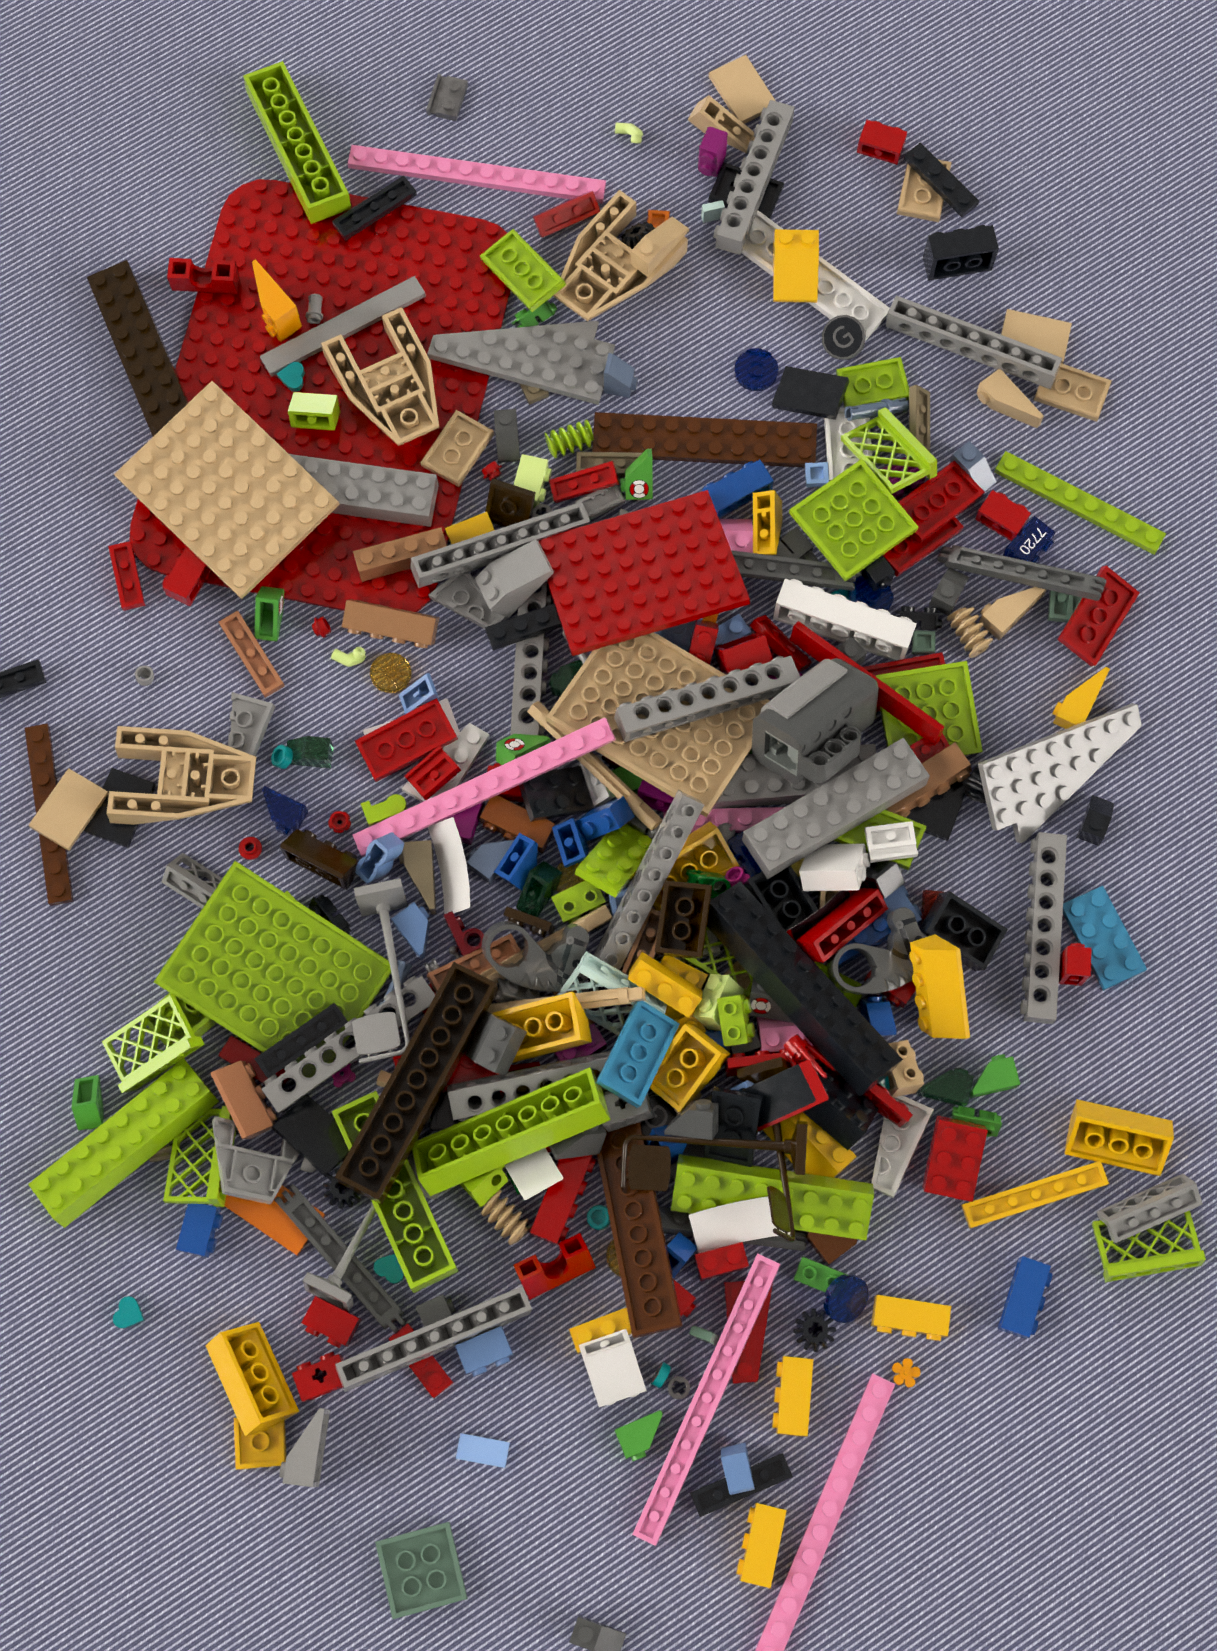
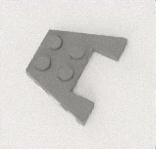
M215 1116L212 1125L222 1194L270 1205L299 1153L285 1139H282L280 1156L233 1146L236 1127L234 1121Z

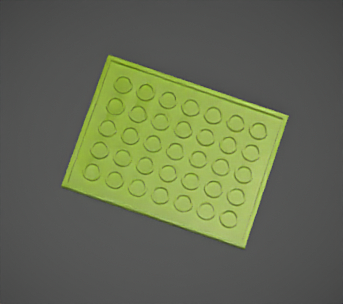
M234 861L154 980V983L264 1052L332 1003L337 1005L348 1022L355 1017L356 1019L363 1017L364 1011L369 1008L391 974V969L387 959L237 861ZM341 1027L336 1033L340 1034L345 1030V1027ZM346 1036L343 1039V1046L350 1036ZM321 1041L316 1047L319 1049L326 1044L325 1041ZM325 1051L322 1056L325 1063H333L336 1058L335 1051ZM301 1055L296 1061L299 1063L306 1058L305 1055ZM313 1064L305 1065L303 1075L307 1078L313 1077L316 1073V1067Z

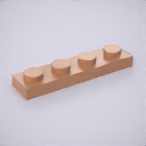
M239 611L218 621L265 698L285 687Z
M511 933L492 942L490 946L491 956L498 963L521 951ZM481 947L470 954L429 972L427 978L435 993H437L453 962L478 974L493 966L485 958Z

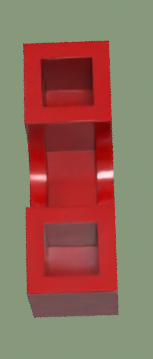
M169 258L167 279L172 291L237 294L239 271L236 261L213 260V267L201 268L194 265L192 259Z
M581 1233L559 1242L560 1254L551 1262H540L536 1254L513 1265L529 1300L596 1268Z

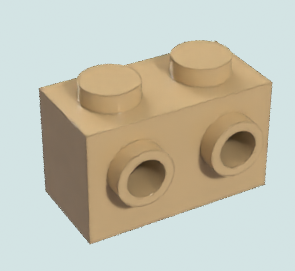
M908 1040L888 1043L903 1059L892 1073L888 1075L890 1089L887 1090L890 1096L898 1097L916 1093L924 1085V1076L916 1063L914 1049L911 1048Z

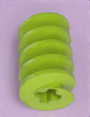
M587 419L584 420V427L580 422H577L575 429L571 424L567 425V432L563 427L559 428L558 434L555 430H551L550 437L544 432L548 449L555 459L557 458V451L566 456L567 448L571 453H574V446H577L582 451L583 443L588 448H591V441L594 440L592 429Z

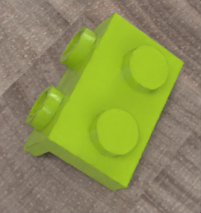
M745 994L718 998L717 1006L724 1046L752 1043V1037H755L754 1024L749 1022L748 1013H751L750 1000L746 999Z

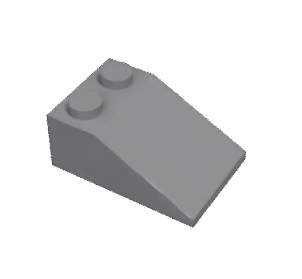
M533 540L489 563L475 577V580L489 609L509 618L554 571L539 541Z
M318 1409L287 1455L286 1462L281 1463L279 1477L283 1478V1484L319 1487L330 1416L329 1409Z

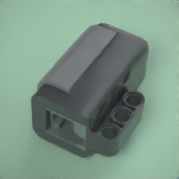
M824 659L761 708V713L753 719L752 753L755 759L794 784H798L804 778L814 783L828 781L860 753L861 732L873 724L876 719L879 689L877 681L842 659Z

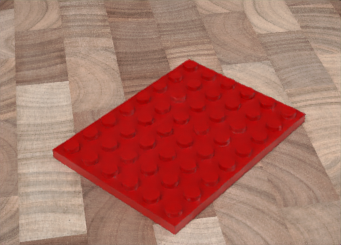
M708 490L539 540L554 571L547 579V583L572 656L750 604L748 592Z

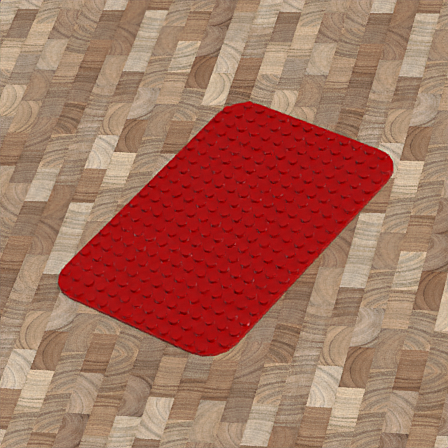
M257 179L238 187L228 196L221 209L205 268L213 267V260L236 261L239 271L237 294L197 292L175 368L188 401L190 402L213 381L288 454L435 474L422 467L421 461L456 410L477 422L479 421L490 375L430 359L439 428L398 446L349 400L333 374L323 350L299 362L303 365L305 371L303 377L304 385L301 390L296 392L337 395L340 414L335 430L291 427L288 409L294 391L289 390L280 381L277 374L272 377L270 376L260 356L413 276L417 278L426 293V297L403 308L426 354L428 353L433 335L501 329L511 290L481 260L480 255L505 236L507 232L499 225L484 219L403 204L345 241L332 223L334 219L345 212L311 224L291 183ZM349 194L351 209L368 197ZM255 259L297 307L302 327L282 342L276 336L272 337L265 328L267 324L262 318L264 313L252 261ZM311 294H319L323 297L321 307L323 319L319 324H311L305 317L308 311V297ZM383 320L344 339L360 370L397 354L384 329ZM437 475L439 487L431 527L330 513L250 592L258 594L262 586L284 589V599L345 611L346 600L349 599L412 612L420 611L430 602L429 594L437 588L438 582L418 588L411 569L362 582L353 551L440 527L442 528L446 545H448L449 538L445 528L453 525L463 482L458 487ZM137 499L131 520L129 538L135 556L148 569L163 575L170 574L174 568V561L178 555L183 553L185 544ZM213 571L210 572L205 581L207 584L229 588Z

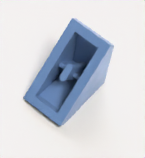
M426 673L398 694L405 714L436 698L438 699L430 673Z
M746 1442L722 1447L721 1460L729 1494L755 1490Z

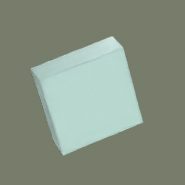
M722 200L702 205L701 218L703 223L720 219L722 210L725 208Z

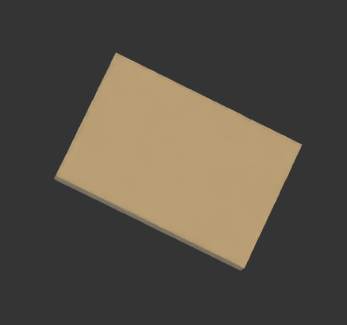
M746 55L709 72L710 80L731 113L744 124L761 116L763 108L768 107L770 100L775 101Z
M939 160L950 171L952 162ZM907 163L897 214L939 222L944 199Z
M1007 309L1001 335L1061 357V363L1063 364L1072 323Z
M1061 363L1051 389L1039 385L1034 401L1097 422L1112 380Z
M456 410L421 461V466L460 487L494 436V431Z
M68 768L30 822L29 827L70 851L109 793Z

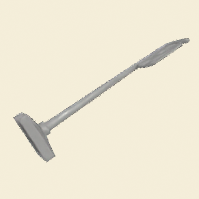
M401 878L354 888L361 916L380 915L405 1038V1047L392 1052V1049L401 1045L394 1012L377 1013L354 1020L352 1026L357 1054L368 1055L366 1058L359 1059V1063L402 1055L410 1042L389 917L390 911L408 907ZM385 1051H390L389 1053L380 1054V1055H375V1056H371V1057H370L371 1054H376V1053H381V1052H385Z
M412 1151L408 1161L426 1198L436 1200L440 1193L430 1196L418 1180ZM373 1203L333 1275H329L328 1279L307 1272L303 1279L305 1291L348 1313L354 1303L352 1294L341 1287L343 1282L341 1279L376 1213Z

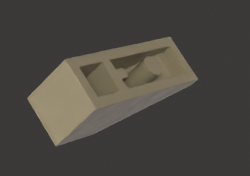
M432 841L404 842L403 851L399 856L400 864H404L406 872L432 915L436 914Z

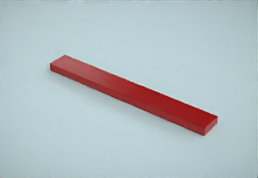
M798 621L793 626L790 636L792 643L818 662L824 659H842L874 678L879 687L877 705L935 746L939 742L944 730L942 724Z

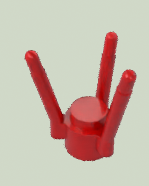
M799 1034L790 1038L783 1045L787 1050L784 1056L790 1062L791 1067L797 1065L794 1058L800 1060L805 1057L807 1060L810 1059L816 1071L823 1078H826L827 1074L809 1055L808 1052L810 1051L826 1066L836 1071L827 1059L813 1048L806 1039H802Z

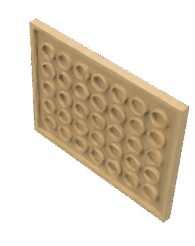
M213 381L199 392L114 474L129 491L240 599H243L340 505L319 482Z
M654 632L593 650L546 716V721L563 732L570 734L602 718H607L616 740L595 751L673 798L677 791L680 790L700 800L704 804L700 814L707 818L751 751L753 719L761 713V708L769 700H762L624 742L614 719L616 708L626 702L635 703L649 695L655 697L669 689L678 690L684 688L689 683L696 682L698 684L705 682L712 676L721 677L726 675ZM724 688L727 692H734L730 688ZM702 695L706 699H712L710 695ZM681 701V703L685 706L690 705V703L687 701ZM658 708L661 712H669L666 708ZM638 714V715H636V716H637L638 718H640V719H646V718H647V717H646L645 715H643V714Z

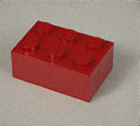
M937 1116L922 1184L924 1192L973 1202L988 1132L985 1125Z

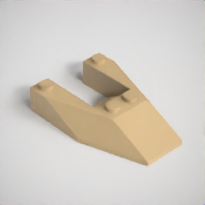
M620 190L578 235L561 275L566 285L553 295L586 321L593 319L648 287L671 270L687 253L688 239L684 236L648 277L631 265L632 249L617 239V236L635 218L636 201Z
M402 307L382 316L384 329L397 354L360 370L341 334L321 343L324 356L349 400L398 446L439 428L431 362Z
M117 726L115 750L118 758L161 761L157 794L109 791L107 816L110 823L135 825L178 820L252 802L256 768L255 756L186 730Z

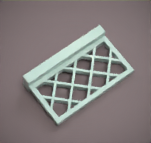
M586 951L580 963L556 996L576 990L577 993H582L581 989L588 988L598 991V987L603 986L607 989L634 988L639 986L628 980V975ZM581 973L590 978L591 982L579 984L577 976ZM645 991L646 1001L644 1002L665 1014L667 1004ZM632 1002V1006L628 1007L615 1005L616 1008L604 1010V1007H599L598 1011L583 1010L587 1018L619 1036L626 1022L622 1013L631 1012L635 1002ZM618 1014L620 1022L612 1023L607 1020L606 1015Z

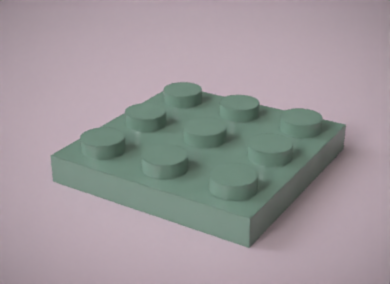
M450 1521L375 1542L392 1619L468 1599Z

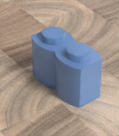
M393 832L373 840L367 847L366 856L358 862L355 873L367 884L385 876L392 869L394 859L402 853L404 842Z

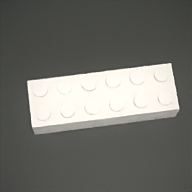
M796 579L784 580L776 601L773 616L774 620L794 626L799 621L817 635L844 643L852 636L865 651L893 661L905 658L917 624L907 617L890 615V612L884 609L876 610L863 602L849 601L843 595H832L826 593L822 588L815 586L812 588L808 587Z

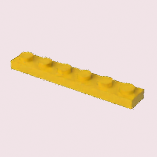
M1101 1161L962 1204L961 1207L968 1227L971 1229L1106 1186L1109 1182Z

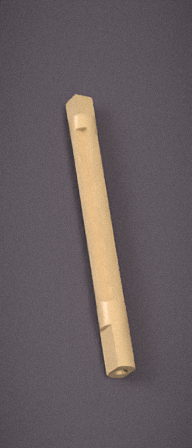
M540 701L531 705L527 712L556 740L568 735L546 721V716L550 711ZM589 752L576 758L617 798L624 796L633 814L651 831L660 825L663 819L595 754Z
M604 904L572 923L580 925L588 933L610 921L613 917ZM565 927L536 943L543 951H547L555 942L562 940V933ZM524 950L500 963H517L523 957L522 953ZM494 967L480 974L498 983V978L506 979Z
M624 987L575 993L583 1009L646 1001L645 988ZM550 997L493 1003L487 1011L493 1013Z

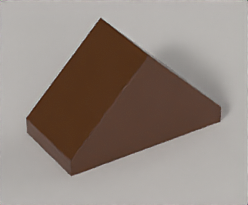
M813 1232L806 1233V1239L826 1266L857 1244V1239Z

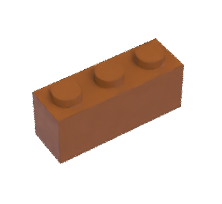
M498 795L489 799L480 816L481 824H483L482 827L492 833L497 831L503 834L506 840H515L517 835L521 833L537 842V851L542 854L554 834L552 827L555 826V823L547 819L530 822L526 809Z

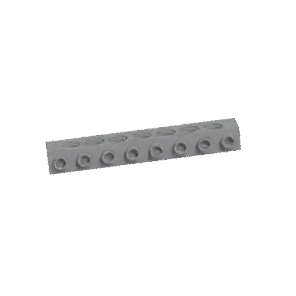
M770 100L768 107L763 108L760 116L762 122L756 125L754 131L755 139L754 141L750 140L748 145V157H744L741 163L740 170L742 172L735 177L734 191L729 192L727 199L728 207L722 210L720 216L721 225H716L713 234V238H716L715 248L741 255L792 125L794 106Z
M895 296L887 313V328L995 369L1000 368L1003 372L1051 389L1059 372L1062 361L1061 357L900 296Z
M579 502L412 557L410 568L418 588L487 566L494 560L533 540L539 541L561 532L589 525L590 520L583 503Z
M547 580L539 587L541 589L540 592L533 593L518 608V616L528 613L533 608L540 609L551 605V594H548L549 586ZM545 633L516 643L510 735L544 736V728L535 719L531 723H524L522 719L526 716H531L527 712L531 705L537 701L541 702L542 694L546 695L547 681H543V673H547L548 659H544V651H549V637H545ZM530 651H535L538 653V655L534 658L526 656V654ZM528 673H535L537 675L531 680L525 678V675ZM528 694L535 696L533 701H525L523 698Z
M779 656L765 664L756 663L745 670L740 671V669H736L725 676H712L705 682L698 684L696 682L689 683L684 688L678 690L669 689L655 697L649 695L635 703H623L616 708L614 719L623 741L627 742L776 697L800 678L792 656L785 658ZM767 675H773L777 679H770ZM746 682H753L755 686H750ZM724 688H730L734 692H727ZM702 695H710L712 699H706ZM681 701H687L690 703V705L685 706L681 703ZM658 708H666L669 712H661ZM638 714H643V715H645L647 718H646V719H640V718H638L636 715H638Z
M680 790L677 791L593 956L620 970L704 807L700 800Z
M1039 832L1035 839L1031 840L1030 853H1034V859L1029 865V876H1032V884H1029L1027 897L1031 899V907H1028L1026 911V921H1029L1030 924L1029 930L1025 932V944H1028V953H1025L1023 958V967L1027 968L1026 977L1023 976L1022 991H1025V1000L1021 1001L1020 1014H1024L1025 1022L1053 1024L1057 1019L1067 835ZM1042 855H1049L1053 863L1044 862ZM1040 878H1048L1051 881V886L1043 885ZM1039 900H1046L1050 908H1042ZM1038 923H1045L1048 926V932L1040 931ZM1036 946L1045 947L1047 955H1040L1036 950ZM1035 969H1042L1046 974V978H1038L1035 974ZM1033 993H1042L1044 1002L1036 1001Z
M414 975L403 983L405 988L402 989V995L412 994L416 998L413 1006L406 1007L404 1005L407 1023L426 1010L435 997L434 992L422 976L416 978ZM395 990L383 997L385 999L384 1003L379 1006L375 1003L364 1011L365 1016L382 1013L386 1008H393L396 1011L398 1029L402 1027ZM356 1017L344 1025L345 1030L337 1034L335 1031L324 1039L326 1044L319 1049L314 1046L305 1052L306 1058L298 1063L294 1060L285 1066V1073L279 1077L274 1074L263 1082L265 1087L262 1088V1091L278 1113L287 1109L361 1056L357 1054L356 1045L352 1049H346L342 1044L346 1036L354 1037L352 1022L356 1020ZM325 1051H335L336 1059L333 1063H325L322 1056ZM307 1064H313L316 1067V1073L311 1078L303 1075V1068ZM287 1078H293L296 1082V1087L291 1092H286L283 1089V1082Z
M611 1051L508 1072L506 1076L498 1074L447 1085L453 1120L465 1121L475 1115L540 1089V1084L545 1080H550L554 1083L589 1067L601 1073ZM521 1085L528 1087L527 1092L524 1094L516 1093V1089ZM501 1090L505 1093L501 1099L492 1098V1094L495 1091ZM471 1096H479L481 1098L477 1104L468 1103V1099Z
M523 1286L339 1362L335 1364L336 1371L344 1391L347 1392L499 1326H504L530 1315L532 1307Z

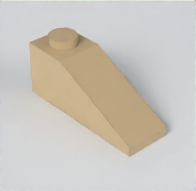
M710 95L696 104L688 118V121L703 133L707 131V127L727 132V144L747 153L750 140L754 141L755 139L754 132Z
M670 217L646 234L631 250V265L648 277L689 232V228L674 217Z
M1000 368L979 383L977 396L990 409L1032 427L1038 428L1044 417L1043 414Z
M1033 587L997 599L992 605L988 603L980 612L982 616L979 623L983 622V627L1000 640L1045 595L1047 590Z

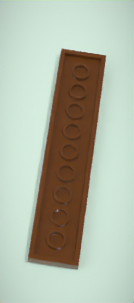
M595 412L592 452L643 453L646 449H652V460L745 465L750 461L756 462L760 459L764 466L805 468V463H816L817 423Z
M638 1122L610 1132L606 1130L607 1133L600 1154H597L632 1337L638 1338L683 1327L656 1192L652 1190L631 1189L629 1179L625 1181V1188L620 1187L623 1142L630 1135H644L642 1123ZM631 1140L627 1146V1154H630L634 1144L646 1145L645 1140ZM627 1156L626 1176H629V1156Z

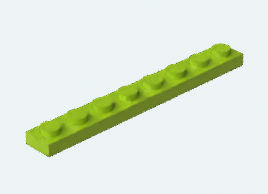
M1005 451L995 468L994 473L1153 555L1157 552L1166 535L1165 532Z

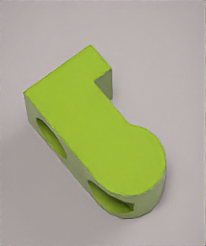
M393 794L386 801L371 806L369 800L360 803L369 827L408 809L406 800L398 794Z

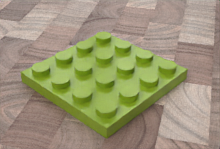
M863 459L789 509V514L845 582L918 530V525Z
M967 661L875 676L944 726L942 733L949 745L956 743L964 755L983 752ZM880 707L887 747L902 738L905 739L909 746L923 738Z

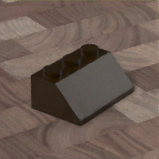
M296 829L281 843L280 849L287 860L345 890H348L356 876L355 871L359 861L355 854L349 851L343 853L337 850L335 844L328 840L322 842L316 839L317 836L309 830L305 829L302 832Z
M665 880L655 946L656 953L663 956L680 958L703 957L712 885Z

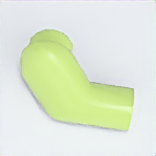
M616 122L615 134L631 135L632 143L642 142L643 131L631 123Z
M356 647L349 654L335 649L331 659L347 667H352L365 660L366 652L362 647Z

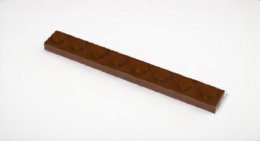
M47 723L24 728L36 814L57 785L50 726ZM39 833L48 904L53 906L74 902L67 850Z

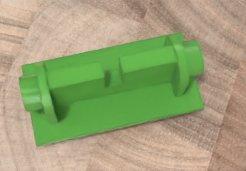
M547 300L533 312L527 311L524 308L514 315L516 320L512 322V325L517 322L519 324L517 328L537 326L539 323L535 319L536 316H538L541 322H544L552 315H555L557 307L553 302L550 304Z
M960 1105L952 1108V1119L985 1125L988 1129L986 1137L998 1136L1002 1122L1001 1116L997 1115L996 1112L979 1110L978 1117H975L974 1108Z
M802 1256L793 1280L840 1298L849 1275Z

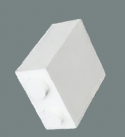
M826 844L806 856L799 871L803 891L859 890L862 881L866 879V869L870 867L869 853H866L865 844Z
M626 1329L579 1345L599 1407L612 1405L619 1400L635 1397L646 1391Z

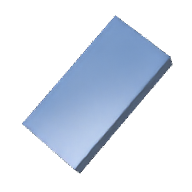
M460 1433L456 1459L505 1468L510 1442Z

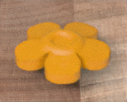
M905 1358L902 1361V1365L898 1362L893 1364L892 1371L899 1373L893 1377V1381L897 1385H901L904 1382L906 1387H913L915 1385L914 1378L920 1376V1369L918 1367L911 1368L913 1361Z

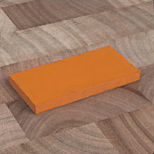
M282 1185L275 1198L279 1197L286 1203L288 1200L282 1192L286 1190L291 1197L295 1193ZM226 1195V1208L298 1256L308 1242L305 1235L275 1200L269 1205ZM315 1208L316 1211L322 1216V1218H324L325 1214L317 1208Z

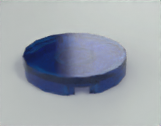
M751 348L742 355L740 354L734 366L735 378L747 390L763 391L775 383L778 376V362L767 350Z
M862 575L858 576L855 582H852L855 584V589L848 591L849 601L863 602L876 610L884 609L888 611L891 607L894 595L890 585L883 590L879 588L873 591Z
M844 1274L832 1281L825 1293L827 1297L826 1303L824 1302L826 1314L838 1323H847L856 1319L865 1309L869 1299V1289L866 1282L855 1274L848 1276Z

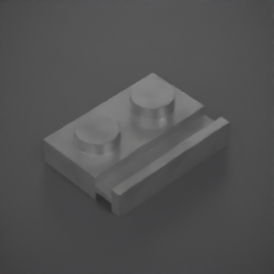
M438 74L426 108L427 115L434 114L439 118L457 121L468 88V80L451 76L443 77L441 74Z

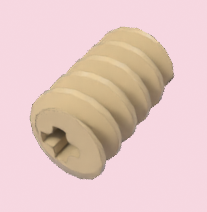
M974 607L958 609L947 617L948 621H952L951 627L956 629V636H961L960 643L966 644L964 649L970 652L969 658L976 657L986 651L989 644L993 641L992 638H984L988 630L980 632L979 629L984 625L983 622L975 623L979 615H970L974 611Z
M499 1190L482 1206L484 1208L481 1215L484 1217L490 1214L488 1222L491 1224L497 1221L494 1229L499 1231L504 1228L501 1236L503 1238L510 1236L508 1244L513 1245L521 1240L530 1231L532 1226L529 1228L525 1227L528 1222L527 1218L519 1220L522 1214L521 1211L512 1213L515 1207L514 1204L506 1206L508 1197L499 1199L502 1192Z

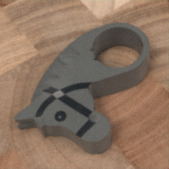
M903 907L889 912L887 924L891 934L888 936L887 949L853 943L843 946L829 958L827 965L828 976L839 990L856 995H871L896 989L912 981L914 971L909 956L911 952L910 942L927 936L920 931L915 915L910 909ZM847 950L860 952L865 956L869 967H871L870 978L866 979L859 987L846 984L838 972L839 959Z
M502 921L492 925L486 931L482 940V951L487 961L495 970L509 981L529 989L559 992L580 963L589 942V935L583 927L571 923L564 928L562 940L555 942L547 951H543L520 925L511 921ZM513 929L519 931L524 938L523 957L515 964L513 962L501 964L494 961L491 956V942L503 930ZM579 973L577 976L579 984L584 983L587 976ZM581 989L582 993L589 992L588 989Z

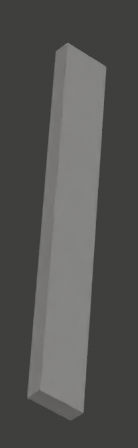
M413 276L261 355L260 359L272 377L290 363L301 362L322 351V342L340 334L345 339L382 320L383 315L401 307L405 308L426 297V293L417 278Z

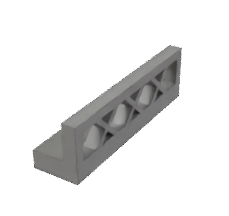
M181 853L166 866L161 882L203 909L223 878L186 854ZM183 862L184 864L189 866L190 869H184L181 866H179V864ZM198 876L206 877L210 881H203Z
M1180 1174L1101 1209L1096 1213L1098 1218L1107 1225L1111 1240L1117 1243L1201 1206L1203 1203L1197 1184L1185 1174Z

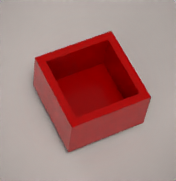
M756 632L714 647L720 671L726 675L733 670H745L753 664H765L773 659L766 636Z

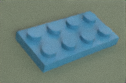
M1103 886L1063 903V915L1077 942L1084 944L1087 948H1092L1091 968L1103 991L1147 970Z
M644 1001L635 1002L596 1084L634 1107H640L680 1024Z

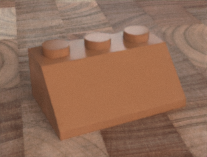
M238 1061L210 1073L242 1139H253L272 1129L276 1123L275 1120L278 1118L274 1109L271 1106H267L264 1100L267 1096L262 1091L263 1087L261 1085L257 1086L253 1078L256 1076V1073L250 1063L246 1064L245 1061Z

